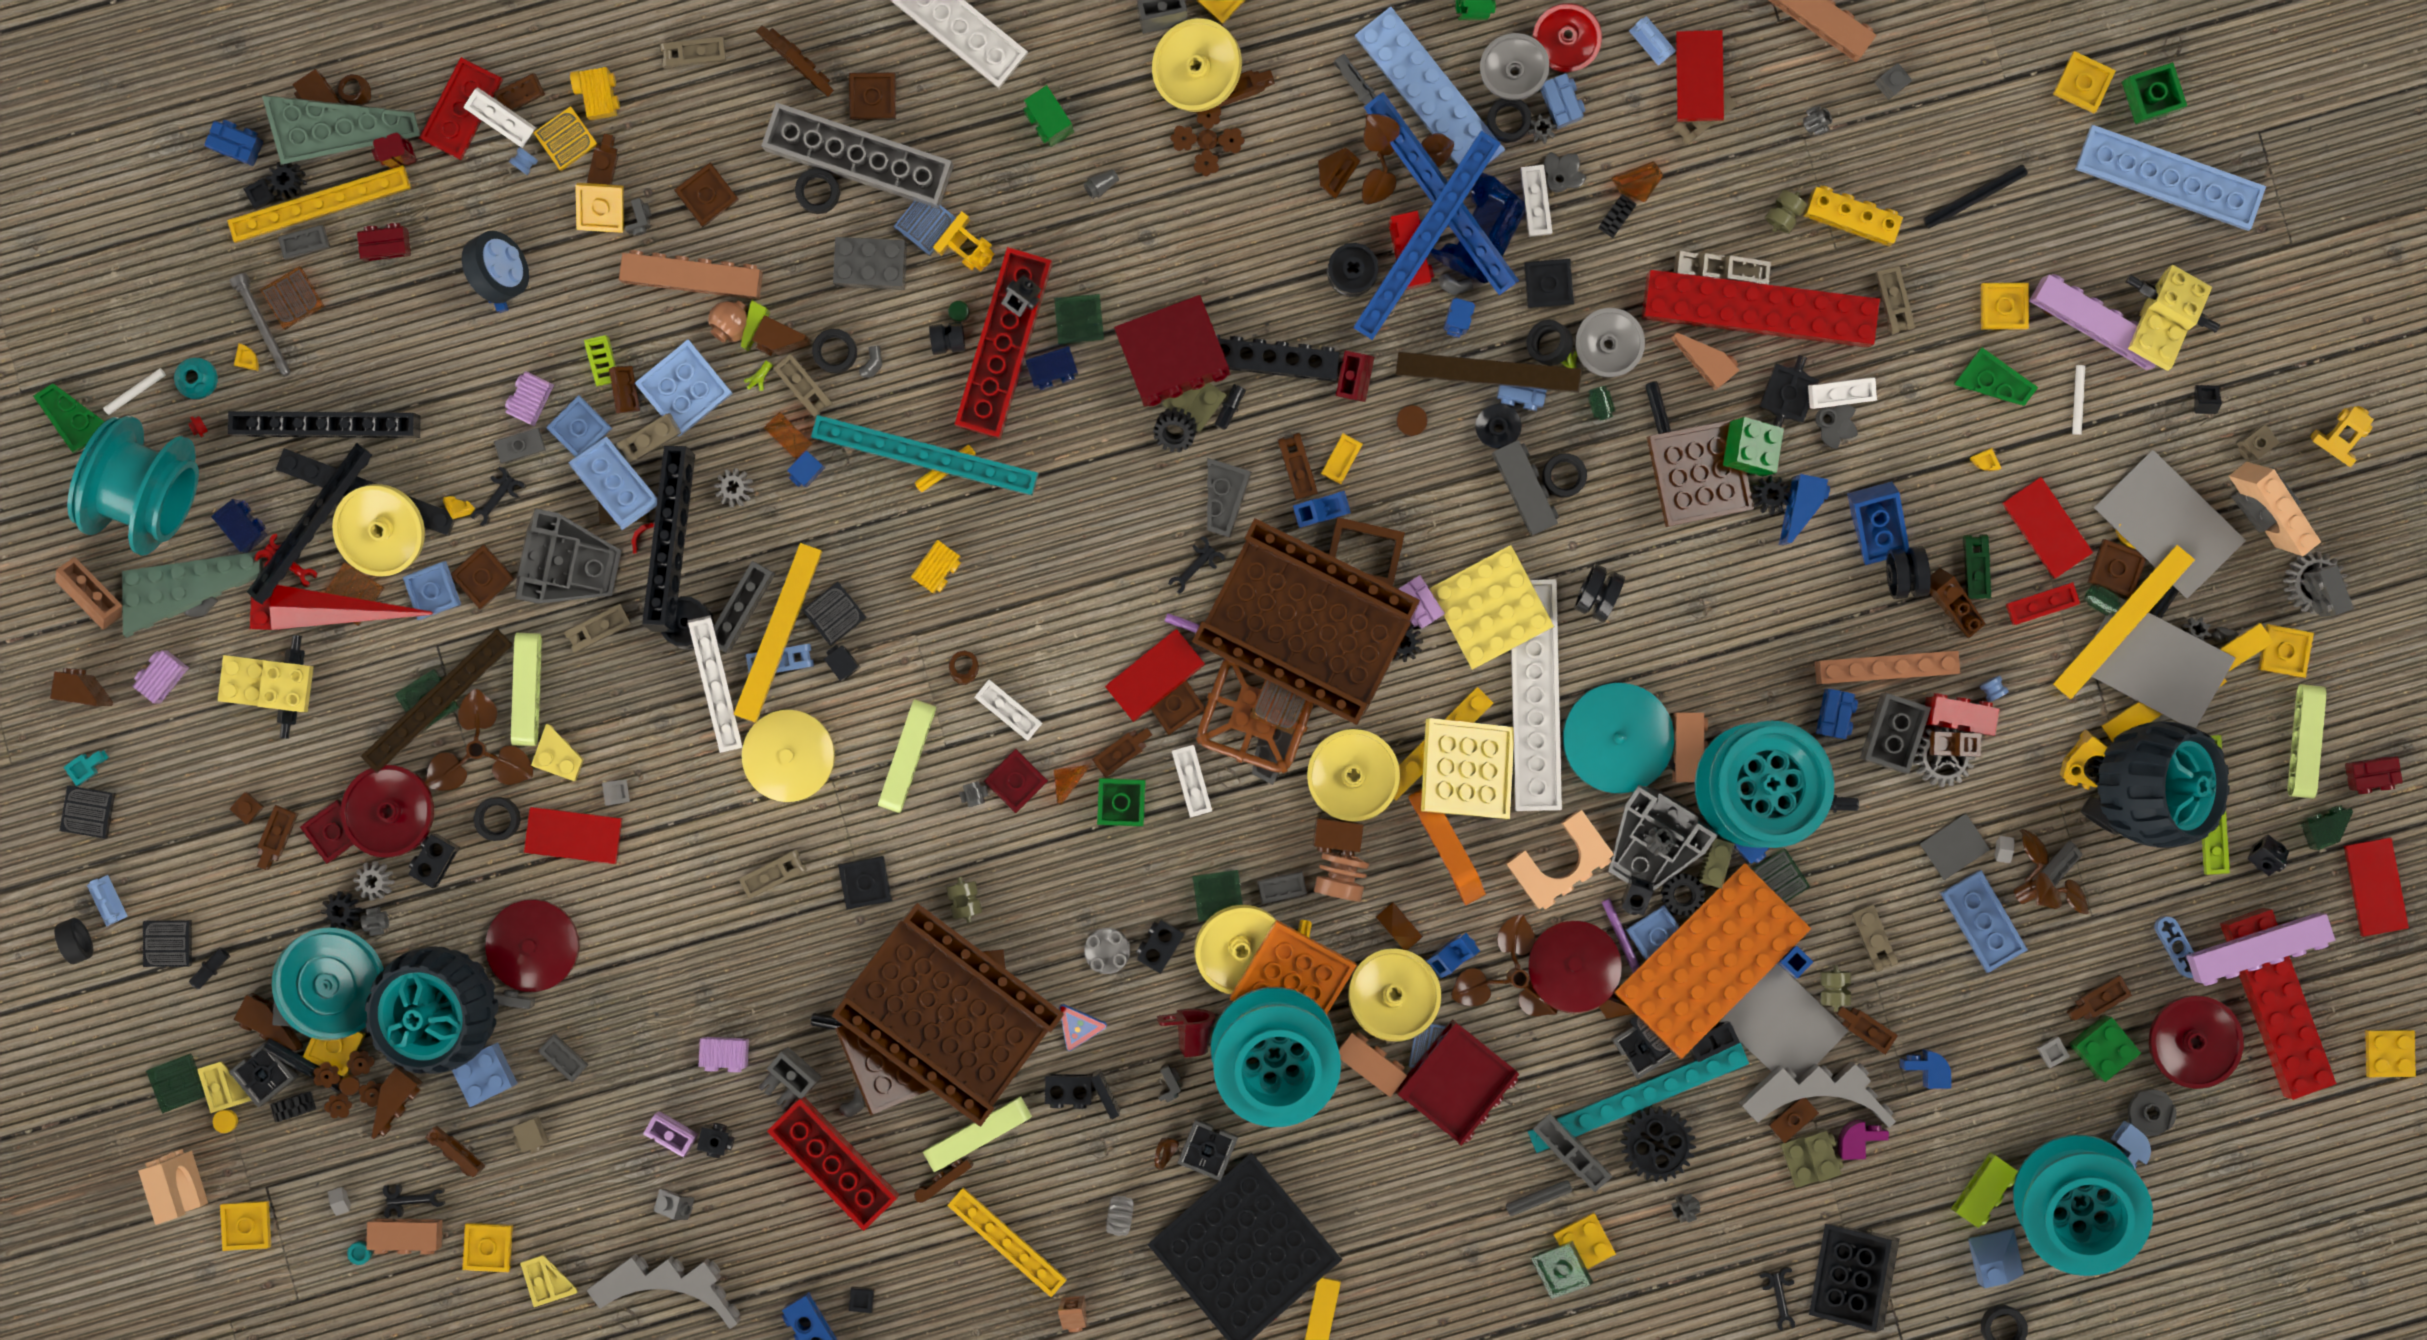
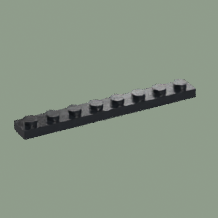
M358 443L354 445L250 586L247 593L255 601L263 604L272 595L273 589L286 576L287 570L293 562L298 560L301 551L307 543L312 541L315 532L321 524L326 522L329 513L340 503L343 494L354 484L357 475L368 465L372 454Z
M284 448L275 470L323 488L337 468ZM357 476L354 484L346 490L343 496L362 486L377 483ZM408 496L417 506L422 516L424 527L450 536L456 519H452L447 510Z

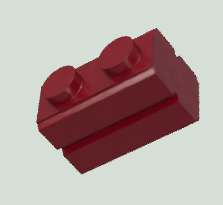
M396 132L387 135V138L381 137L373 141L374 148L371 149L376 162L380 161L382 166L386 165L393 169L403 166V164L407 166L416 163L417 159L411 142Z
M400 223L386 224L387 228L378 229V226L363 227L364 231L357 232L360 259L368 262L411 256L408 229L401 226Z
M1345 351L1336 396L1366 402L1375 357Z
M2398 756L2345 763L2348 787L2352 791H2358V794L2373 793L2372 788L2380 787L2381 791L2393 790L2396 784H2402L2403 782Z

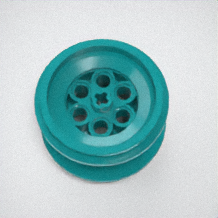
M133 416L112 417L108 419L92 435L74 470L67 502L70 520L77 524L78 529L82 533L87 535H95L101 532L112 520L129 525L128 539L131 550L142 556L150 554L162 542L168 541L175 535L192 506L199 480V469L195 463V446L192 440L184 436L175 437L158 452L144 446V430L139 419Z
M1782 721L1746 723L1722 732L1707 746L1696 769L1695 795L1704 819L1724 839L1745 847H1786L1806 839L1825 820L1834 796V773L1829 757L1821 744L1802 728ZM1772 757L1779 763L1776 769L1771 766ZM1751 760L1756 763V770L1753 773L1748 769V764ZM1773 781L1774 786L1767 787V783ZM1743 782H1745L1749 787L1748 793L1746 795H1744L1740 790V786ZM1782 796L1784 800L1779 807L1778 799ZM1758 800L1763 803V810L1760 813L1755 808Z
M1283 987L1260 988L1237 998L1223 1011L1217 1020L1211 1039L1214 1078L1224 1102L1241 1118L1261 1126L1286 1127L1311 1118L1329 1102L1340 1079V1053L1328 1016L1310 997L1296 990ZM1294 1043L1302 1044V1047L1299 1049L1291 1048ZM1250 1057L1258 1059L1254 1064L1246 1062ZM1291 1064L1298 1066L1294 1071L1286 1070L1287 1066ZM1267 1072L1275 1073V1076L1272 1078L1264 1077Z
M2066 1135L2052 1139L2039 1146L2025 1159L2014 1182V1209L2028 1241L2045 1262L2060 1271L2079 1276H2095L2109 1273L2131 1261L2140 1252L2149 1237L2153 1223V1205L2148 1189L2127 1156L2116 1146L2103 1139L2088 1135ZM2100 1189H2107L2104 1195H2097ZM2056 1208H2064L2062 1213L2054 1214ZM2098 1211H2105L2102 1217H2094ZM2075 1221H2083L2081 1226L2073 1227Z

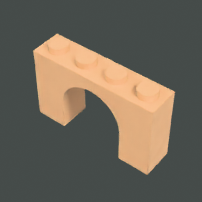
M2245 462L2229 475L2240 494L2258 500L2277 521L2265 531L2276 548L2304 556L2321 543L2275 469Z
M1580 809L1561 822L1578 849L1576 866L1569 874L1559 878L1544 875L1525 850H1522L1505 862L1508 869L1538 909L1542 907L1544 909L1549 908L1556 902L1554 900L1555 897L1560 894L1565 896L1574 889L1573 884L1579 880L1581 882L1586 881L1593 875L1591 871L1598 866L1602 869L1612 862L1610 858L1614 855Z
M183 1149L171 1152L145 1163L146 1168L138 1171L155 1225L185 1215L186 1211L208 1204L192 1151L184 1153Z

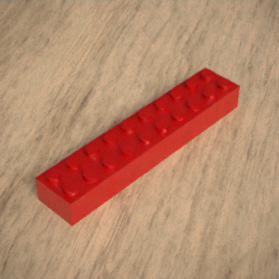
M1650 270L1646 276L1641 319L1869 348L1875 344L1880 299Z

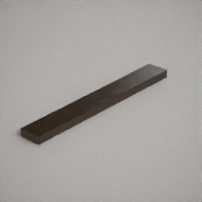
M1398 352L1396 375L1579 393L1582 369Z
M498 628L495 629L360 757L376 773H379L507 653L514 644Z

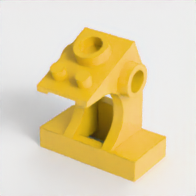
M961 211L933 246V249L943 256L947 249L950 248L963 258L962 263L971 271L976 268L981 272L984 267L990 264L995 254L990 249L992 245L983 237L978 240L964 229L970 222V218ZM967 239L977 246L971 255H967L960 249Z
M2350 406L2349 408H2344L2337 416L2339 423L2329 434L2324 435L2316 429L2310 437L2314 443L2351 468L2357 460L2349 451L2361 437H2366L2373 428L2371 423L2374 419L2368 415L2369 412L2363 407ZM2347 425L2355 430L2348 441L2338 436Z
M2085 729L2080 735L2081 739L2063 759L2060 775L2065 779V783L2074 786L2082 783V787L2089 790L2090 786L2097 787V785L2085 775L2084 765L2093 756L2105 757L2104 753L2107 746Z

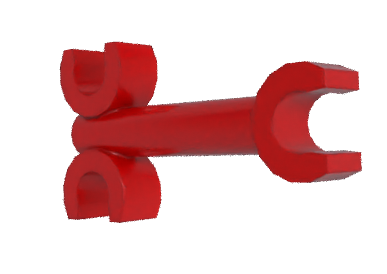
M276 533L270 537L269 544L265 549L255 554L256 562L261 557H266L268 559L265 563L266 566L281 546L274 543L278 538ZM295 562L289 568L290 571L300 577L301 584L307 588L310 586V582L305 577L310 575L316 579L318 575L315 570L303 569Z

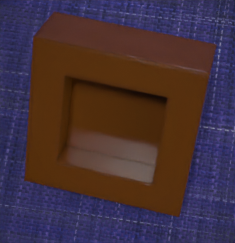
M244 792L229 810L247 825L253 821L264 806L248 792Z

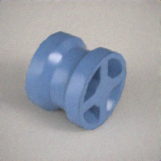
M519 147L517 155L511 158L509 162L528 176L531 166L536 165L538 160Z
M2000 675L1979 685L1980 689L1985 691L1988 702L1994 701L2009 692L2007 687L2002 685Z

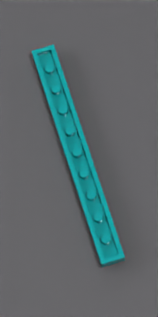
M819 415L816 417L811 435L813 439L1033 496L1039 475L1038 472Z
M1741 1043L1701 1062H1689L1556 1119L1574 1137H1577L1749 1064V1061ZM1533 1128L1527 1130L1536 1153L1550 1148Z

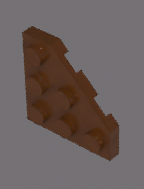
M761 25L756 33L771 48L778 52L791 66L827 97L834 91L828 84L830 82L829 78L821 71L817 73L814 70L816 65L807 57H804L801 54L802 51L795 44L790 43L773 28L768 30Z

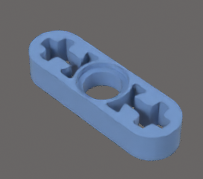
M2168 916L2159 917L2154 925L2158 937L2178 972L2184 977L2193 978L2192 972L2184 970L2187 967L2185 961L2182 959L2178 961V958L2194 953L2183 931L2174 918ZM2163 922L2171 923L2169 927L2171 934H2178V936L2171 937L2168 931H2162L2164 927ZM2180 940L2184 948L2181 953L2176 954L2172 950V944Z

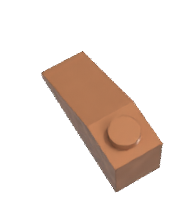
M1676 333L1670 338L1714 391L1740 371L1737 368V361L1731 355L1727 356L1722 351L1680 333Z
M1085 1295L1061 1298L1058 1314L1063 1330L1068 1329L1069 1332H1080L1082 1328H1086Z

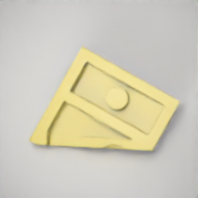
M546 724L531 766L576 781L584 759L570 747V744L554 730L552 725Z
M222 1061L197 1069L210 1113L251 1101L250 1097L229 1073L230 1069Z
M544 1255L520 1263L533 1307L578 1293L577 1288Z

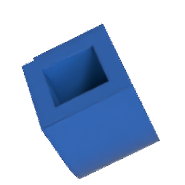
M1345 491L1293 505L1299 528L1326 522L1351 513Z
M1467 933L1459 934L1436 951L1426 962L1441 979L1452 973L1463 962L1474 957L1480 950Z
M1794 946L1778 962L1795 979H1798L1813 963L1798 946Z
M1923 1049V1058L1918 1054H1908L1907 1058H1900L1901 1069L1923 1070L1924 1087L1928 1089H1951V1069L1948 1062L1941 1055L1931 1050Z

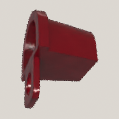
M1204 1009L1177 1010V1014L1157 1016V1021L1161 1026L1178 1025L1179 1048L1184 1057H1196L1208 1053L1211 1026L1215 1024V1014Z

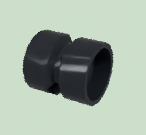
M961 321L949 323L947 327H944L943 324L929 325L933 355L946 354L948 350H951L953 353L966 351Z

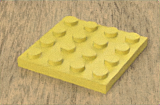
M1512 545L1429 588L1444 611V617L1472 670L1555 627Z
M1433 718L1426 719L1421 811L1510 819L1514 746L1513 727Z

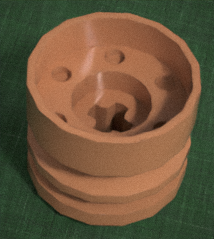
M1338 852L1322 853L1321 859L1331 861L1330 866L1319 865V868L1328 872V876H1317L1314 892L1361 902L1364 887L1355 883V878H1366L1367 874L1357 872L1358 867L1368 869L1369 863L1362 861L1356 856L1342 855Z

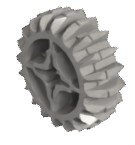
M2308 552L2305 554V557L2298 556L2296 558L2297 562L2290 563V567L2293 570L2288 569L2285 571L2290 577L2283 579L2284 583H2289V587L2284 588V591L2291 592L2287 599H2295L2294 607L2301 606L2302 612L2309 610L2311 614H2316L2312 606V601L2314 600L2311 593L2307 591V596L2309 597L2307 598L2301 590L2300 586L2305 588V578L2300 577L2309 565H2311V570L2309 571L2320 567L2336 565L2338 559L2333 558L2330 560L2329 554L2322 556L2321 552H2315L2314 554ZM2343 565L2338 566L2339 571L2343 570ZM2341 574L2342 578L2348 576L2347 574Z
M1933 726V732L1957 733V729H1950L1949 731V728L1946 727L1940 729L1939 726ZM1926 729L1925 734L1927 738L1922 735L1920 740L1922 744L1919 743V751L1915 755L1918 756V760L1913 761V765L1921 766L1916 770L1917 774L1925 772L1922 779L1927 781L1931 777L1930 784L1935 785L1938 781L1939 787H1944L1946 782L1949 786H1954V779L1956 782L1961 783L1962 778L1960 774L1965 777L1969 776L1965 769H1973L1974 765L1968 762L1969 760H1975L1976 757L1960 756V762H1958L1955 756L1945 755L1947 760H1940L1942 755H1933V760L1930 763L1931 766H1929L1927 750L1929 748L1930 751V732L1932 731ZM1945 764L1954 769V771L1946 775H1940L1935 772Z

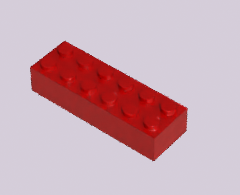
M805 1097L799 1099L767 1130L770 1136L863 1231L900 1195Z

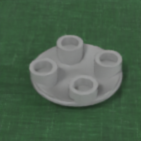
M1102 928L1096 930L1087 938L1084 954L1087 963L1094 971L1102 974H1112L1121 970L1128 962L1130 945L1127 938L1120 931L1113 928Z

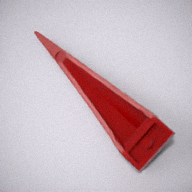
M277 584L273 589L272 595L263 604L258 603L251 597L250 629L282 630L428 616L434 613L432 611Z

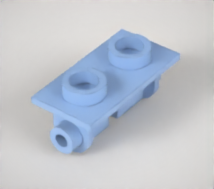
M1647 16L1640 19L1629 30L1658 66L1676 51Z
M108 875L89 882L90 884L87 887L106 927L128 917Z

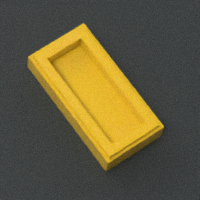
M1343 433L1321 474L1341 485L1363 444Z

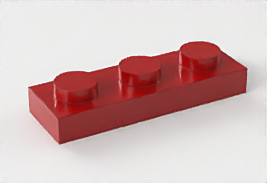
M2071 582L2006 603L2012 626L2079 605L2080 601L2074 583Z

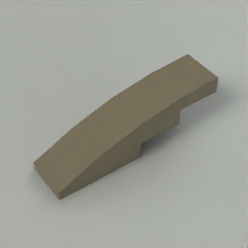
M1677 251L1674 273L1769 285L1771 262L1731 255L1721 256L1708 253L1697 254Z

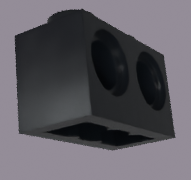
M437 833L431 834L430 837L427 836L421 843L420 848H422L419 856H415L409 865L411 870L408 874L431 888L439 886L460 849V846ZM436 843H439L443 848L440 856L436 855L433 850ZM425 863L431 867L429 876L422 872V867Z
M1163 919L1159 923L1154 921L1148 931L1151 934L1147 943L1142 941L1136 951L1139 954L1138 961L1160 974L1185 935L1183 931ZM1168 929L1172 934L1169 941L1160 940L1158 936L1160 930ZM1156 949L1160 954L1159 959L1150 961L1146 956L1147 951Z
M1724 1021L1715 1025L1690 1050L1694 1061L1701 1062L1739 1044L1740 1041L1731 1022Z
M1046 1074L1045 1104H1050V1108H1064V1105H1073L1075 1109L1087 1108V1105L1092 1104V1074ZM1053 1086H1060L1063 1089L1064 1093L1061 1097H1054L1051 1094ZM1083 1086L1087 1094L1081 1098L1077 1097L1074 1094V1088Z

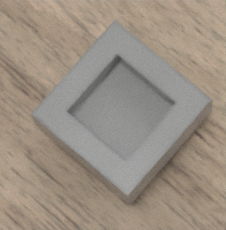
M627 779L602 783L605 806L630 802Z
M2058 1036L2036 1047L2048 1068H2052L2070 1057Z

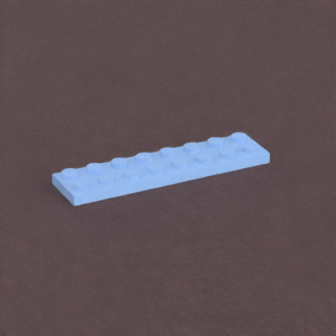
M1389 7L1355 34L1357 41L1432 134H1444L1454 141V148L1450 157L1457 166L1481 130L1496 139L1392 7ZM1501 144L1488 164L1505 151Z
M2095 125L2089 128L2075 170L2247 231L2251 230L2266 189L2264 185Z

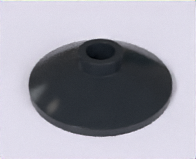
M1494 404L1481 411L1477 417L1475 429L1478 438L1483 444L1491 448L1500 449L1519 438L1522 424L1518 413L1513 408L1503 404ZM1497 426L1503 428L1501 432H1496L1494 429Z

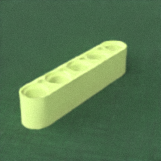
M540 633L515 634L511 717L512 745L536 746L538 743L542 650Z
M2300 684L2297 688L2287 786L2288 795L2291 797L2314 799L2317 794L2326 706V688L2324 686Z
M916 699L913 700L878 806L901 813L936 711V706Z
M1020 1096L991 1112L981 1127L973 1122L925 1149L923 1154L933 1172H936L1030 1119L1032 1115Z

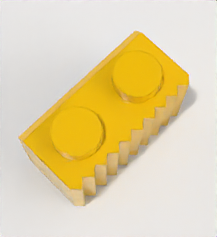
M607 67L580 71L579 75L587 118L591 121L617 116V109H620L618 96H614L613 87H616L614 73H610Z
M937 540L911 575V578L933 594L936 591L941 592L948 583L946 578L950 572L954 574L960 567L961 562L959 560L961 556Z

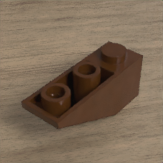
M1942 568L1937 569L1931 575L1929 593L1969 639L1986 623L1956 578Z
M255 993L245 996L233 1019L239 1022L241 1028L248 1031L253 1029L259 1032V1036L264 1040L273 1039L292 1051L303 1048V1044L290 1026L272 1025L274 1003Z
M403 1066L396 1067L381 1085L371 1136L373 1139L380 1136L384 1137L391 1130L392 1125L390 1123L395 1117L399 1119L406 1111L405 1104L409 1099L413 1101L421 1092L419 1087L423 1082L411 1072L404 1070Z

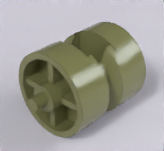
M1782 190L1775 201L1777 207L1771 208L1768 211L1765 220L1773 226V232H1776L1778 229L1790 234L1797 223L1795 217L1801 216L1807 208V203L1799 197L1800 193L1798 191L1793 194L1787 190Z
M962 877L957 878L958 882L956 885L946 887L948 898L950 901H953L951 912L953 919L964 918L967 920V923H970L973 915L982 913L980 900L975 897L978 894L976 881L965 883V881H962Z
M1833 965L1831 971H1821L1820 982L1824 987V990L1821 991V1005L1834 1007V1012H1838V1007L1851 1005V992L1847 990V987L1851 985V972L1838 970V965Z

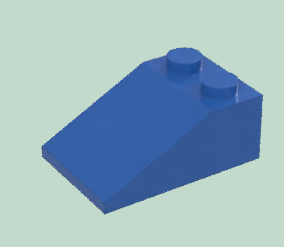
M1804 474L1792 477L1789 490L1791 496L1788 497L1789 505L1786 506L1779 545L1784 546L1792 543L1823 504L1824 499H1828L1830 486L1827 485L1828 479Z
M1893 482L1847 493L1850 512L1864 564L1868 565L1886 560L1887 552L1890 549L1902 548L1907 553L1909 543L1901 498Z

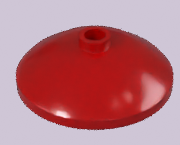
M1562 3L1550 7L1538 18L1533 30V38L1539 41L1545 48L1550 68L1560 72H1574L1585 68L1596 58L1602 44V30L1597 18L1587 8L1574 3ZM1570 30L1573 35L1568 37L1565 35V31Z

